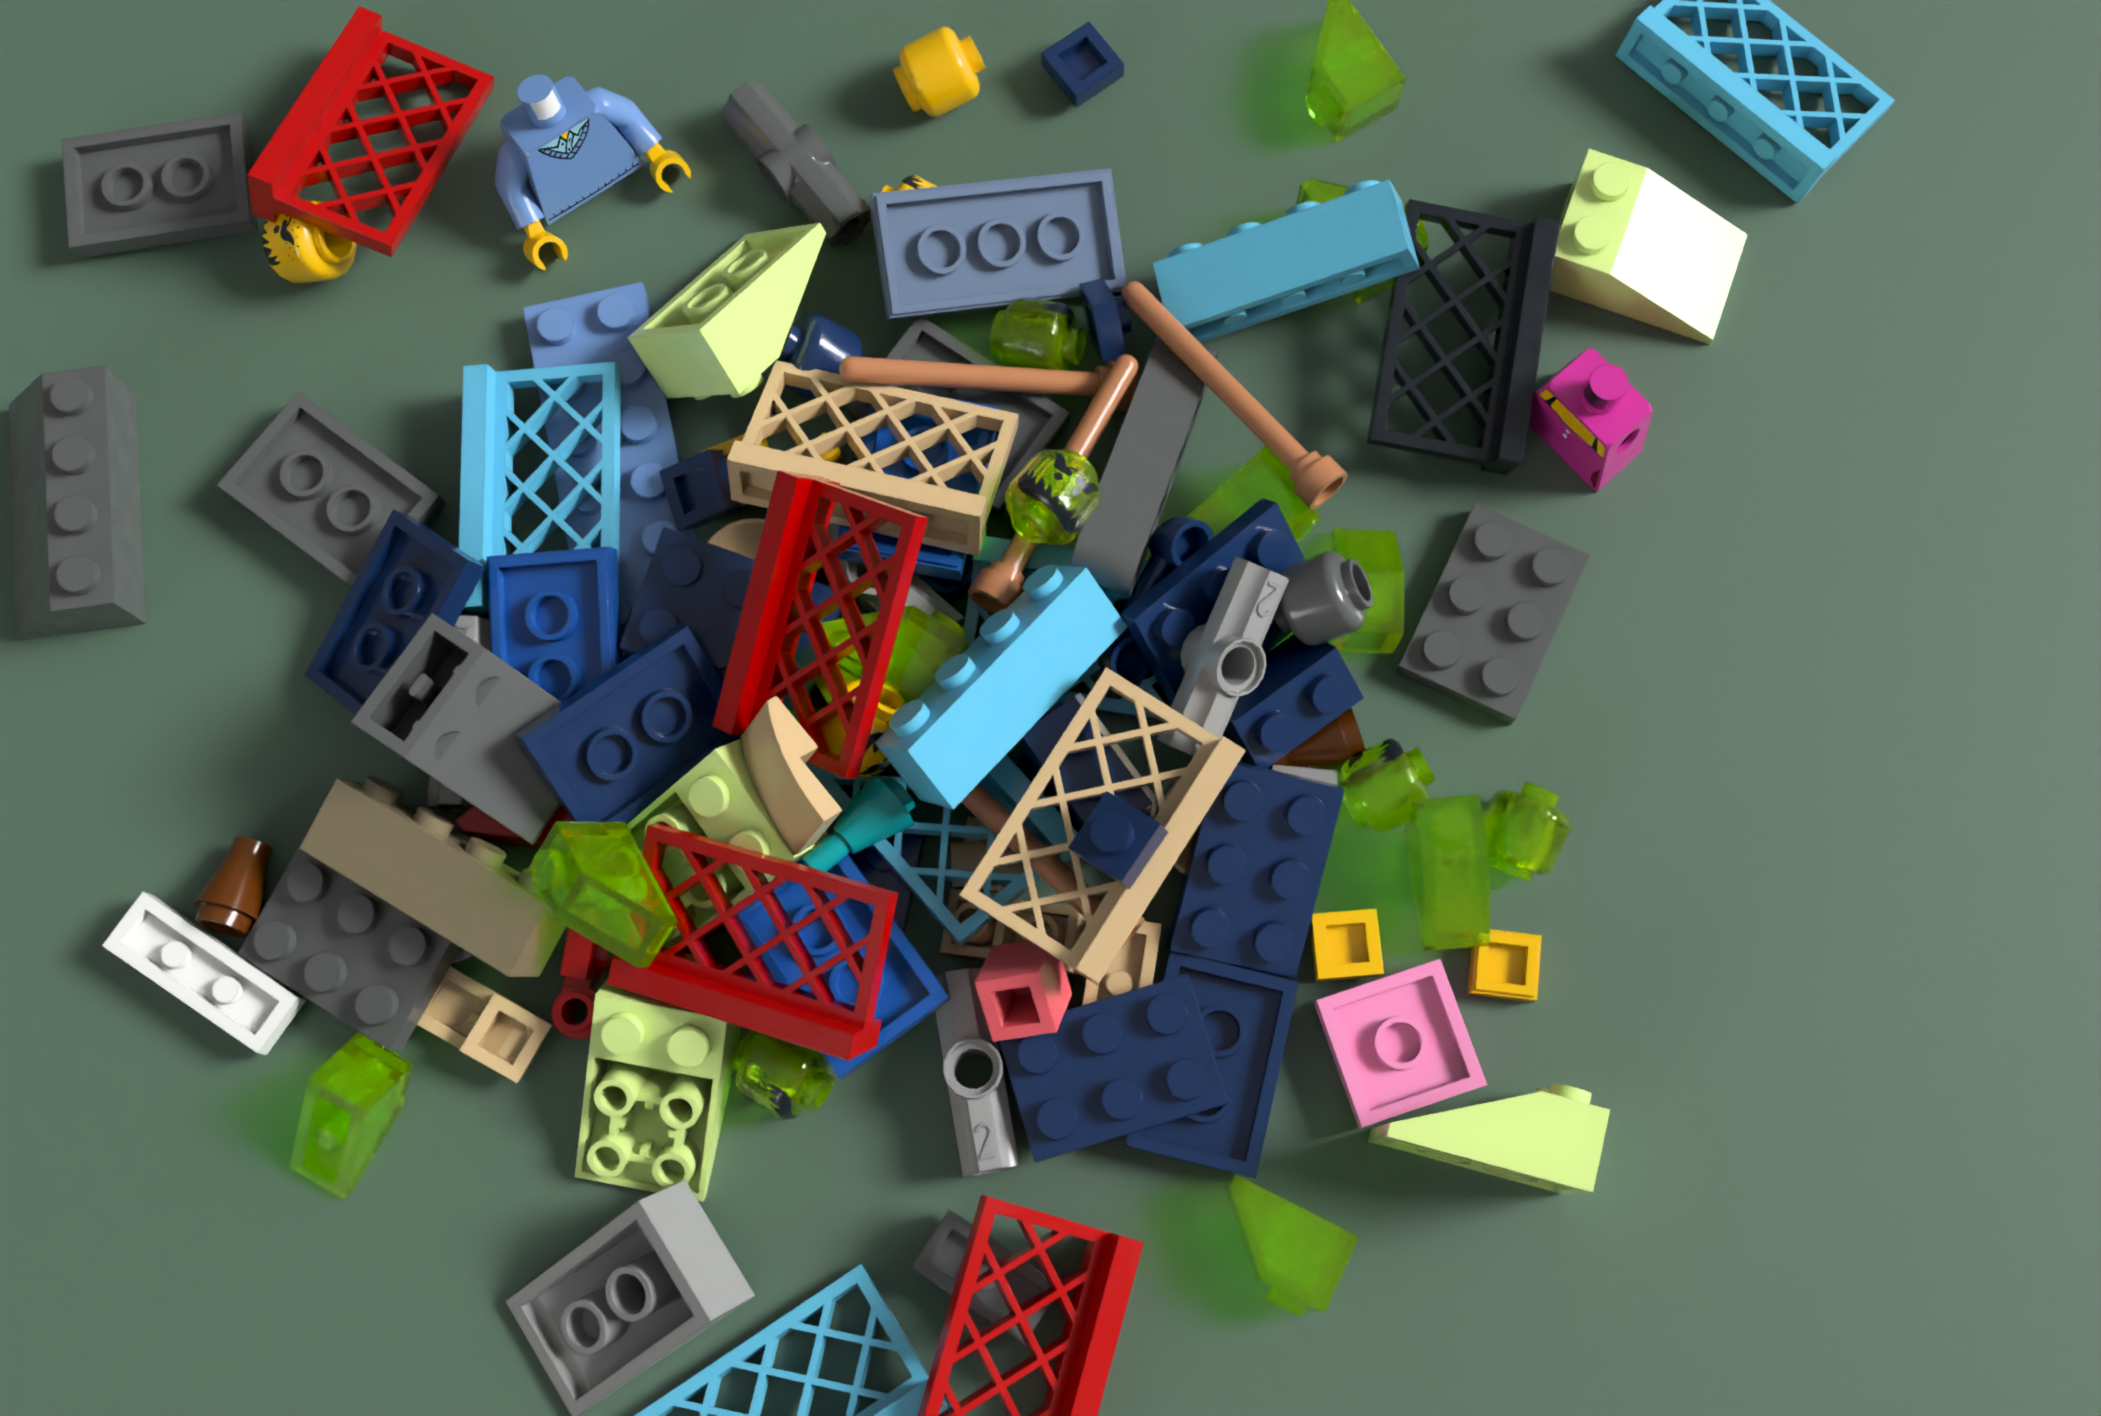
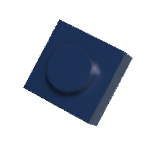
M1089 21L1041 53L1043 68L1076 108L1124 76V63Z
M1103 278L1079 284L1090 340L1102 362L1112 361L1120 355L1126 354L1123 334L1131 332L1132 327L1128 308L1122 296L1114 298Z
M708 449L659 471L677 530H694L741 509L739 502L731 500L728 468L723 450Z
M1106 791L1068 848L1077 857L1130 889L1168 834V831L1156 820Z

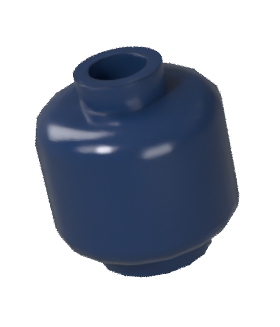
M807 313L791 325L780 357L776 360L791 363L795 368L802 371L818 369L840 374L839 365L844 358L849 356H865L862 355L861 341L854 332L819 313ZM789 385L784 386L809 400L816 399L811 390Z

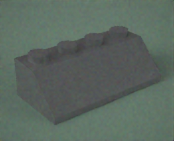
M105 365L42 373L9 404L16 638L29 640L146 624L136 393Z

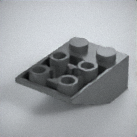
M431 613L351 720V723L532 845L561 807L560 802L515 734L562 702L489 650Z

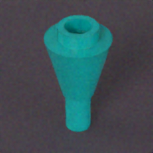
M872 774L832 828L833 833L801 858L805 866L827 872L850 852L855 854L914 826L913 819L909 814L915 808L913 799L893 777L890 776L883 782Z

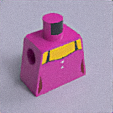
M1588 347L1534 391L1529 426L1597 493L1642 452L1653 409L1650 403L1629 383L1626 373L1620 367L1609 364L1596 350Z

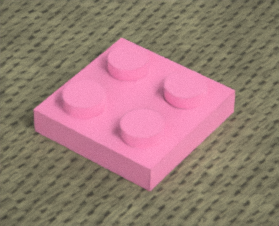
M1441 959L1318 999L1314 1002L1358 1129L1487 1085Z

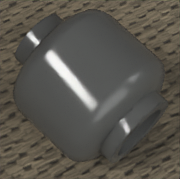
M1325 551L1288 566L1280 573L1289 582L1275 612L1274 619L1284 633L1293 632L1302 643L1310 646H1319L1355 632L1364 624L1367 609L1373 606L1374 598L1369 579L1356 559L1346 560L1341 554L1333 551Z

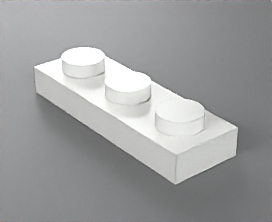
M143 891L102 945L258 1054L267 1055L306 1002L297 993L239 956L237 952L163 901Z

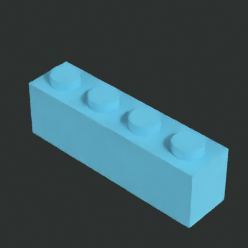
M1390 179L1383 182L1376 180L1359 182L1349 187L1344 192V195L1321 204L1315 201L1297 204L1288 209L1284 217L1264 224L1250 222L1238 225L1229 230L1225 238L1205 245L1189 243L1179 246L1170 252V257L1153 263L1163 306L1200 343L1420 269L1402 200Z
M1050 564L1031 574L1023 584L1024 592L1007 609L1000 610L990 616L980 627V636L962 654L950 658L940 666L935 674L936 681L918 699L906 703L893 714L889 721L890 728L875 744L919 800L954 810L1128 627L1086 567Z

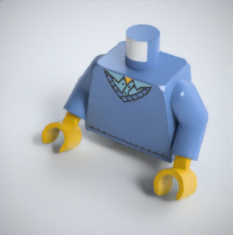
M537 74L527 77L520 83L517 89V95L522 104L503 115L500 121L505 142L499 147L494 184L517 230L524 228L527 234L523 246L525 257L543 271H546L539 259L538 253L544 243L551 242L554 252L564 262L567 260L568 251L567 246L561 239L544 230L540 219L543 218L548 226L644 166L640 158L641 155L645 154L651 161L650 173L658 186L666 192L673 193L672 189L662 179L661 174L665 166L674 163L678 164L689 179L691 178V170L688 164L678 153L662 148L658 143L662 137L633 101L598 86L585 91L574 77H564L555 84L546 75Z

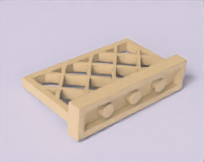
M776 360L742 442L735 440L727 457L731 500L768 508L778 470L821 476L840 483V487L927 517L928 521L922 544L979 556L986 537V522L1018 428L1019 414L886 384L849 382L844 380L840 374L818 369L802 371L791 363ZM789 385L811 390L816 399L788 410L780 396L784 386ZM857 400L871 403L877 412L849 423L839 407ZM827 413L837 429L809 440L799 424ZM914 414L932 417L938 426L911 437L900 420ZM887 426L899 443L871 454L860 437ZM976 427L999 432L997 441L975 451L971 449L961 434ZM786 429L798 445L786 451L760 446L763 439ZM948 440L960 457L933 468L921 451ZM848 443L859 460L843 465L823 460L820 455ZM909 457L921 474L911 479L885 474L882 468ZM989 463L988 468L986 469L984 467V464ZM971 471L980 483L981 489L979 495L947 488L944 482ZM835 502L830 523L850 527L841 504ZM863 512L865 519L871 516V514ZM889 521L875 530L874 533L899 538L902 526Z
M1106 667L959 896L1098 986L1246 750L1224 736L1221 739ZM1109 689L1134 704L1140 729L1101 737L1095 711ZM1145 711L1164 722V724L1148 727ZM1088 722H1090L1093 739L1076 742ZM1178 731L1200 745L1186 768L1159 773L1150 736ZM1142 738L1150 775L1112 783L1104 747ZM1096 749L1104 785L1065 794L1059 767L1066 756ZM1053 778L1057 796L1039 799ZM1179 779L1165 801L1161 783ZM1153 785L1159 811L1154 820L1159 822L1168 831V834L1130 889L1117 881L1086 888L1079 857L1068 848L1074 839V833L1067 803L1102 796L1106 791L1114 795L1116 792ZM1059 805L1067 843L1028 851L1022 824L1030 812ZM1017 834L1021 853L1002 857ZM1070 852L1078 890L1038 899L1030 860ZM1023 862L1031 898L1030 901L1001 906L979 892L994 868ZM1107 893L1092 916L1088 896ZM1080 898L1086 927L1070 950L1046 935L1040 907ZM1033 909L1037 928L1014 913Z

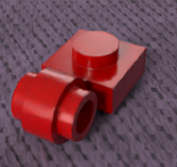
M575 910L570 918L560 975L565 976L564 985L562 986V992L554 1000L551 1010L554 1026L566 1037L588 1039L591 1036L595 994L598 991L594 989L595 981L601 982L603 969H610L611 960L615 957L618 935L617 931L610 930L611 917ZM583 1001L588 1008V1014L586 1019L579 1024L574 1018V1009L579 1002Z

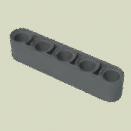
M1158 336L1102 475L1098 491L1095 493L1097 496H1094L1070 562V566L1086 567L1100 588L1128 597L1131 596L1149 549L1150 537L1158 525L1208 389L1205 383ZM1205 347L1217 359L1218 351Z

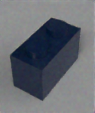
M1293 634L1266 654L1267 666L1263 679L1252 692L1238 698L1222 736L1246 750L1241 758L1250 765L1269 768L1364 697L1337 647L1328 642L1319 646L1306 645Z

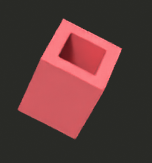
M1054 935V936H1049V937L1053 938L1054 940H1056L1055 935ZM1029 940L992 946L974 982L993 1042L1056 1033L1072 996L1063 962Z

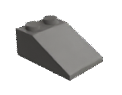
M683 1180L637 1201L505 1302L571 1416H579L714 1326L753 1298L755 1294L686 1180Z

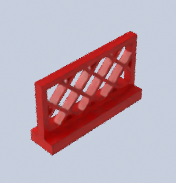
M359 6L247 174L252 214L276 223L279 215L283 213L392 258L492 92L494 76L382 30V15ZM388 55L412 64L416 73L386 79L381 66ZM456 82L472 90L468 97L443 102L435 86ZM424 88L432 105L401 111L394 95ZM384 98L391 114L359 120L354 109L358 102ZM440 121L445 131L443 138L417 144L409 127ZM399 130L406 147L379 153L374 152L367 136ZM357 139L364 156L332 163L327 152L331 144ZM414 162L420 175L418 179L414 182L391 187L383 169ZM372 172L380 189L348 197L340 179ZM330 182L337 199L314 204L299 198L298 195L303 187ZM387 205L393 216V220L387 230L382 232L360 223L355 212Z
M778 470L712 726L731 735H742L767 700L777 696L783 703L784 696L789 694L799 719V724L818 746L807 762L845 779H855L860 774L928 518L840 487V483L821 476ZM837 502L841 504L851 529L831 542L827 531L834 504ZM863 512L871 514V516L865 519ZM890 521L902 527L894 555L882 561L871 533ZM857 543L868 572L848 584L837 556ZM823 566L834 595L815 607L811 598V592L817 570ZM874 585L881 606L877 620L865 627L854 598ZM840 609L850 638L832 649L820 620ZM806 630L817 659L801 670H798L794 657L800 634ZM856 651L863 667V673L859 686L848 692L837 662ZM822 673L833 702L815 713L804 684ZM837 715H839L846 732L840 756L830 752L820 727Z
M663 824L647 825L625 952L623 955L612 958L607 984L849 1061L876 1047L878 1043L882 1020L874 1018L898 893ZM666 845L682 849L696 873L675 888L662 868ZM705 856L711 857V858H714V859H717V860L714 861L713 863H711V864L709 865V863H708V861L706 860ZM730 863L742 867L755 890L753 894L734 906L715 875L716 872ZM764 873L775 876L777 878H775L771 882H768ZM789 881L802 884L816 908L814 912L795 924H792L774 892ZM701 883L719 916L697 929L679 897ZM824 891L837 894L838 896L830 901ZM657 892H658L660 898L656 900V896H657ZM850 899L875 906L869 934L856 943L853 942L835 911L837 907ZM761 900L780 934L757 948L738 915ZM664 907L667 908L684 938L671 948L648 942L653 914ZM822 918L841 952L817 967L798 933ZM725 924L743 956L729 967L716 963L703 940L705 936ZM785 942L804 975L790 985L775 981L762 958L764 954ZM689 947L693 955L683 953L682 951ZM867 947L865 958L863 959L859 951ZM845 960L859 983L855 1006L836 1000L822 974ZM748 965L752 974L741 971V969ZM809 984L813 993L800 988Z
M981 1194L918 1416H965L966 1413L996 1394L1008 1416H1020L1007 1387L1037 1368L1048 1389L1044 1404L1027 1416H1098L1144 1242ZM996 1214L1016 1219L1029 1244L999 1264L988 1244ZM1032 1224L1051 1229L1052 1231L1039 1238ZM1068 1235L1088 1240L1081 1268L1060 1281L1045 1249ZM1035 1256L1050 1288L1022 1306H1019L1004 1275ZM983 1260L988 1270L978 1276ZM994 1281L1010 1313L978 1332L968 1313L972 1295ZM1075 1288L1072 1301H1070L1067 1292ZM1054 1300H1057L1066 1318L1062 1337L1041 1349L1026 1318ZM1016 1325L1031 1356L1000 1375L985 1344ZM964 1328L969 1339L959 1344ZM975 1351L990 1382L958 1402L948 1382L951 1369L955 1362ZM1056 1356L1052 1371L1048 1361ZM944 1397L949 1409L939 1414Z

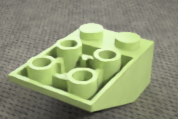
M738 739L714 749L587 859L631 919L647 825L663 824L794 863H798L803 856L828 837L829 834L825 831L814 845L797 855L794 854L770 819L756 792L745 761L742 741ZM666 845L662 868L675 888L696 873L682 849ZM705 856V858H706V860L708 861L709 865H710L711 863H713L714 861L717 860V859H714V858ZM730 863L715 873L733 906L755 892L741 866ZM764 873L768 882H771L772 880L777 878L775 876ZM701 883L679 897L697 929L719 916ZM657 892L656 900L660 898L658 892ZM666 907L653 914L648 942L671 948L684 939Z
M607 979L595 994L574 1177L655 1193L686 1180L696 1199L704 1202L736 1061L741 1027L607 984Z

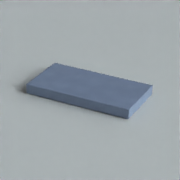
M1111 168L872 193L869 196L887 321L1038 303L1034 299H1041L1045 302L1044 300L1059 301L1082 298L1079 284L1100 278L1104 279L1112 294L1122 293L1123 287L1127 284Z

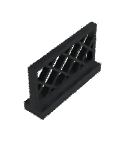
M1409 199L1404 211L1420 269L1411 274L1409 272L1393 278L1367 443L1482 465L1481 471L1506 475L1524 461L1560 221L1536 216L1530 223ZM1419 220L1441 224L1454 242V245L1431 260L1416 240ZM1460 228L1473 230V232L1465 236ZM1485 233L1510 238L1507 261L1492 272L1471 244V242ZM1460 251L1480 280L1456 296L1436 266ZM1505 272L1502 288L1496 278ZM1423 275H1426L1445 304L1421 320L1406 299L1408 286ZM1485 286L1500 308L1498 321L1484 331H1481L1461 302ZM1450 310L1471 340L1449 355H1446L1426 326ZM1404 317L1410 328L1401 334ZM1496 331L1494 347H1492L1487 337ZM1416 334L1436 364L1411 380L1397 360L1398 346ZM1476 346L1489 364L1490 372L1488 381L1472 392L1452 364V361ZM1441 369L1461 400L1437 416L1416 386ZM1394 377L1401 388L1391 394ZM1486 391L1483 408L1477 397ZM1404 394L1409 397L1427 423L1412 434L1385 430L1389 405ZM1466 405L1481 426L1478 447L1456 443L1442 421ZM1432 430L1438 440L1421 436Z

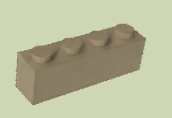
M367 776L364 783L336 778L299 849L508 977H540L576 909V906L556 895L560 888L559 884L545 875L525 868L522 873H519L503 863L507 857L503 850L475 837H471L469 842L451 832L455 825L451 819L427 807L419 806L417 810L412 809L400 801L404 794L403 791L382 779Z

